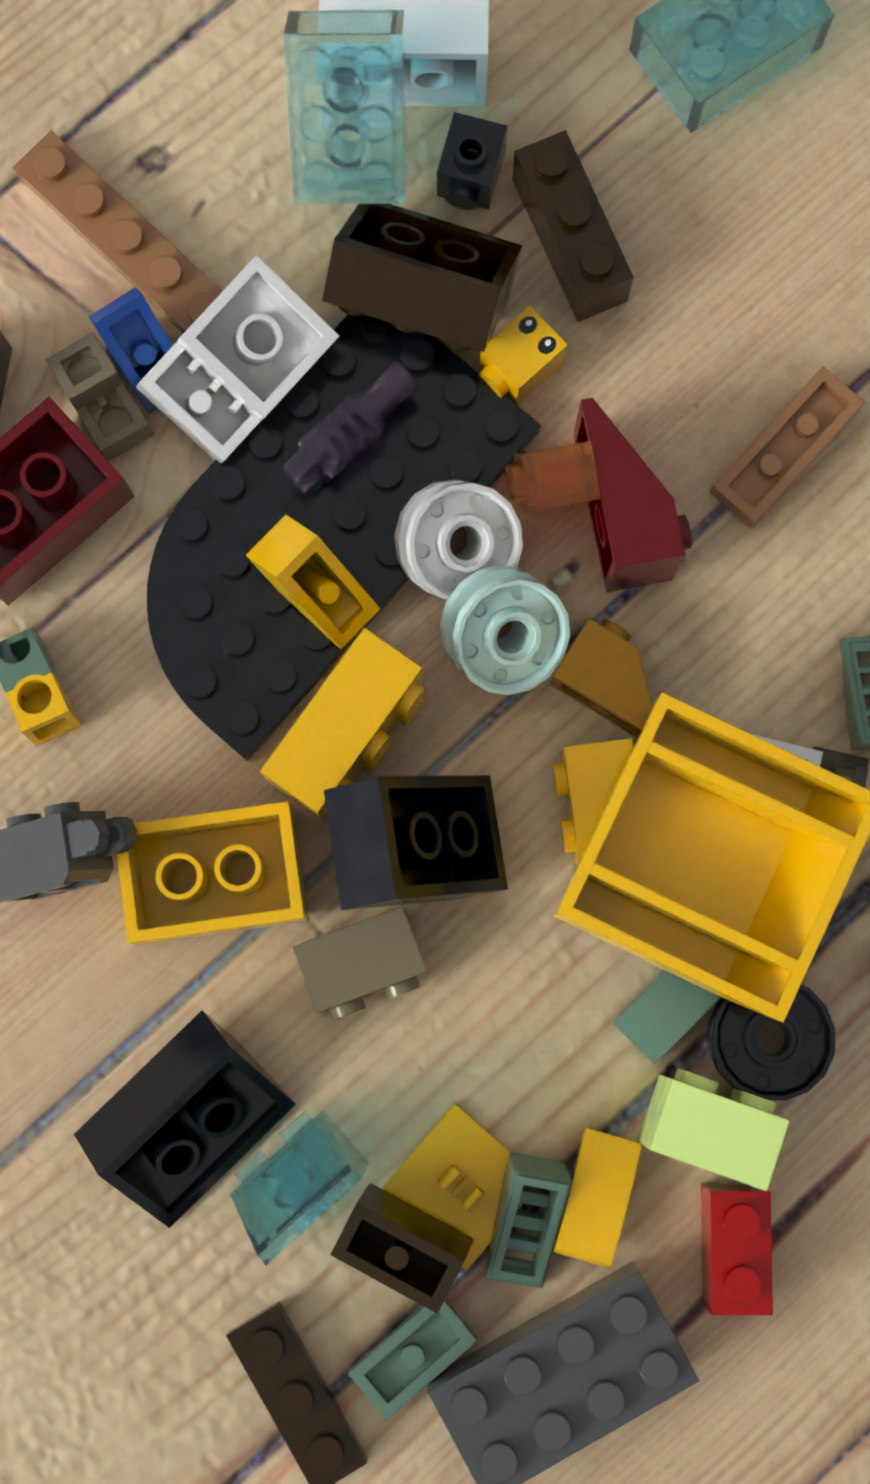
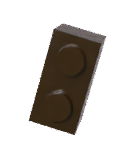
M370 1183L357 1201L330 1255L438 1314L474 1239Z

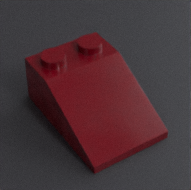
M593 398L582 399L573 435L606 593L671 581L680 564L684 562L685 550L692 547L688 519L685 514L677 516L674 498Z

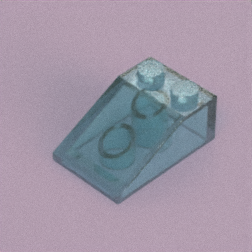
M324 1110L313 1119L306 1111L301 1113L278 1134L286 1143L269 1159L262 1151H259L234 1174L242 1184L230 1196L257 1256L265 1265H268L360 1181L369 1164L368 1160Z

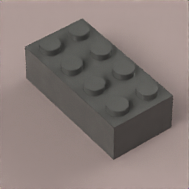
M630 1262L451 1364L428 1384V1394L476 1484H522L700 1380L640 1271L633 1262Z

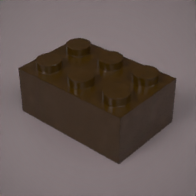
M363 196L334 239L322 301L336 305L341 311L352 316L361 317L367 315L389 322L402 332H421L443 339L448 345L459 350L475 349L484 352L507 305L522 245Z

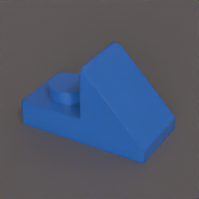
M135 287L88 318L105 343L106 350L145 409L148 413H151L157 407L137 390L136 386L173 345L144 296Z

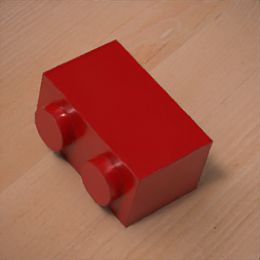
M701 1184L702 1304L712 1315H773L771 1191H764L747 1184Z

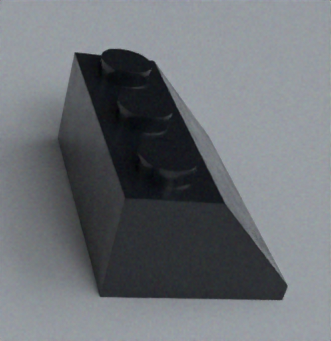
M201 1010L76 1131L74 1136L98 1176L170 1228L296 1104L235 1038Z

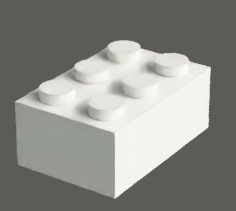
M319 0L318 57L325 105L486 107L489 0Z

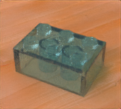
M661 0L635 17L629 51L689 132L692 133L822 48L835 14L824 0Z
M404 10L289 11L283 36L294 204H406L407 131Z

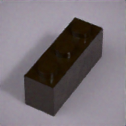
M564 130L515 150L512 180L577 322L627 302L634 276L567 131Z

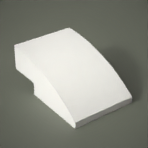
M256 255L136 386V389L212 460L222 463L326 352L339 335Z

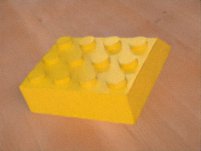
M661 693L647 718L554 917L717 996L784 1023L869 837L870 790L665 693Z

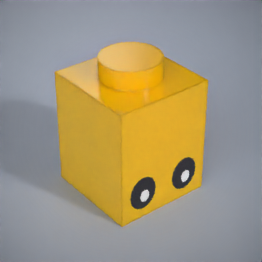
M529 305L489 341L484 352L480 351L479 368L482 371L479 372V376L500 398L506 395L512 402L519 405L564 365L568 344Z

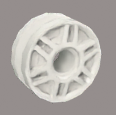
M456 479L433 482L415 493L400 512L394 534L396 557L406 577L424 592L443 599H448L461 581L479 569L497 565L517 568L523 549L521 522L511 503L493 488ZM463 527L467 534L466 546L460 553L453 555L450 549L451 536L455 530Z

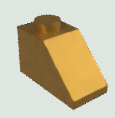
M588 618L554 673L550 685L638 738L653 708L639 649L629 642L631 635L619 625L603 619L598 624Z

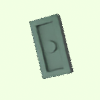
M446 1299L438 1314L421 1306L349 1369L348 1375L387 1421L475 1344L477 1336Z

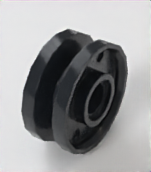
M801 984L784 1023L727 999H719L708 1021L707 1048L715 1069L731 1087L767 1100L786 1101L809 1092L825 1077L835 1055V1027L827 1006L810 988ZM768 1021L778 1024L784 1033L782 1048L772 1055L763 1053L756 1042V1033L759 1027Z

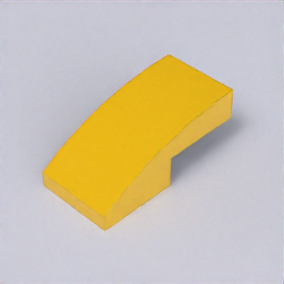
M585 1128L581 1136L572 1175V1183L553 1252L607 1268L612 1266L631 1195L642 1147L641 1143Z

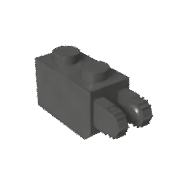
M79 802L60 803L44 807L45 817L42 818L41 814L37 813L7 818V828L0 830V903L38 900L108 882L113 871L112 856L129 852V849H133V846L137 844L138 830H136L133 819H129V817L106 819L105 811H80Z

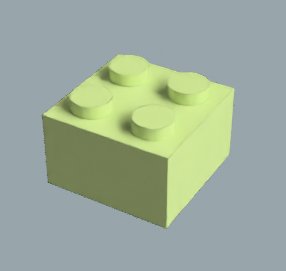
M678 1068L674 1079L659 1074L638 1141L651 1151L767 1191L790 1121L773 1115L777 1103L735 1088L732 1089L729 1099L716 1094L719 1082Z

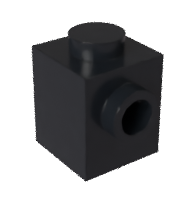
M454 112L437 170L438 197L445 198L449 204L461 209H474L476 206L485 209L490 208L506 151L507 125Z

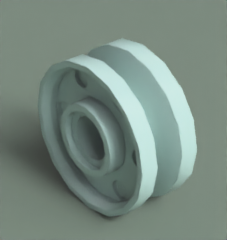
M506 565L479 569L461 581L447 599L440 621L442 646L452 663L463 671L470 681L485 691L503 695H513L532 690L548 679L564 659L570 639L569 616L559 596L525 570ZM513 621L508 634L497 639L501 627Z

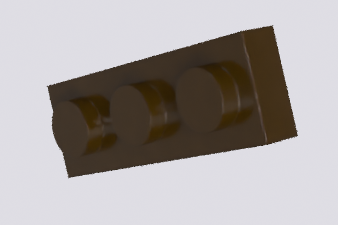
M280 1301L227 1333V1339L309 1484H334L367 1464V1455Z

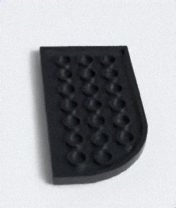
M347 314L334 329L339 335L336 341L272 411L260 421L228 458L222 463L215 460L189 488L175 506L159 536L151 560L147 583L148 622L155 652L173 689L186 706L246 761L254 755L348 649L363 628H366L409 580L396 557L394 534L400 512L412 496L433 482L454 479L490 488L540 432L541 425L505 395L500 398L479 376L478 372L434 336L421 332H402L391 323L367 315L360 317ZM285 514L318 535L381 608L342 649L337 647L294 607L246 556Z

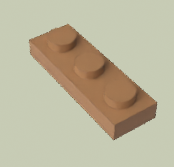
M823 366L715 483L710 493L752 529L856 415L865 401Z

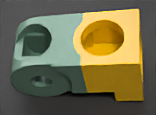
M32 627L0 641V681L21 733L35 746H38L83 726L75 707L69 701L52 659L37 631Z

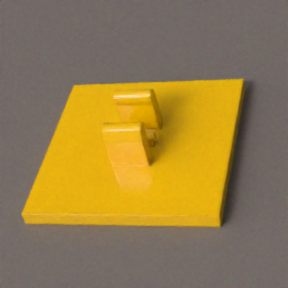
M454 1103L381 1189L473 1238V1243L462 1265V1268L467 1271L491 1243L503 1179L511 1152ZM519 1203L517 1209H520L524 1203Z

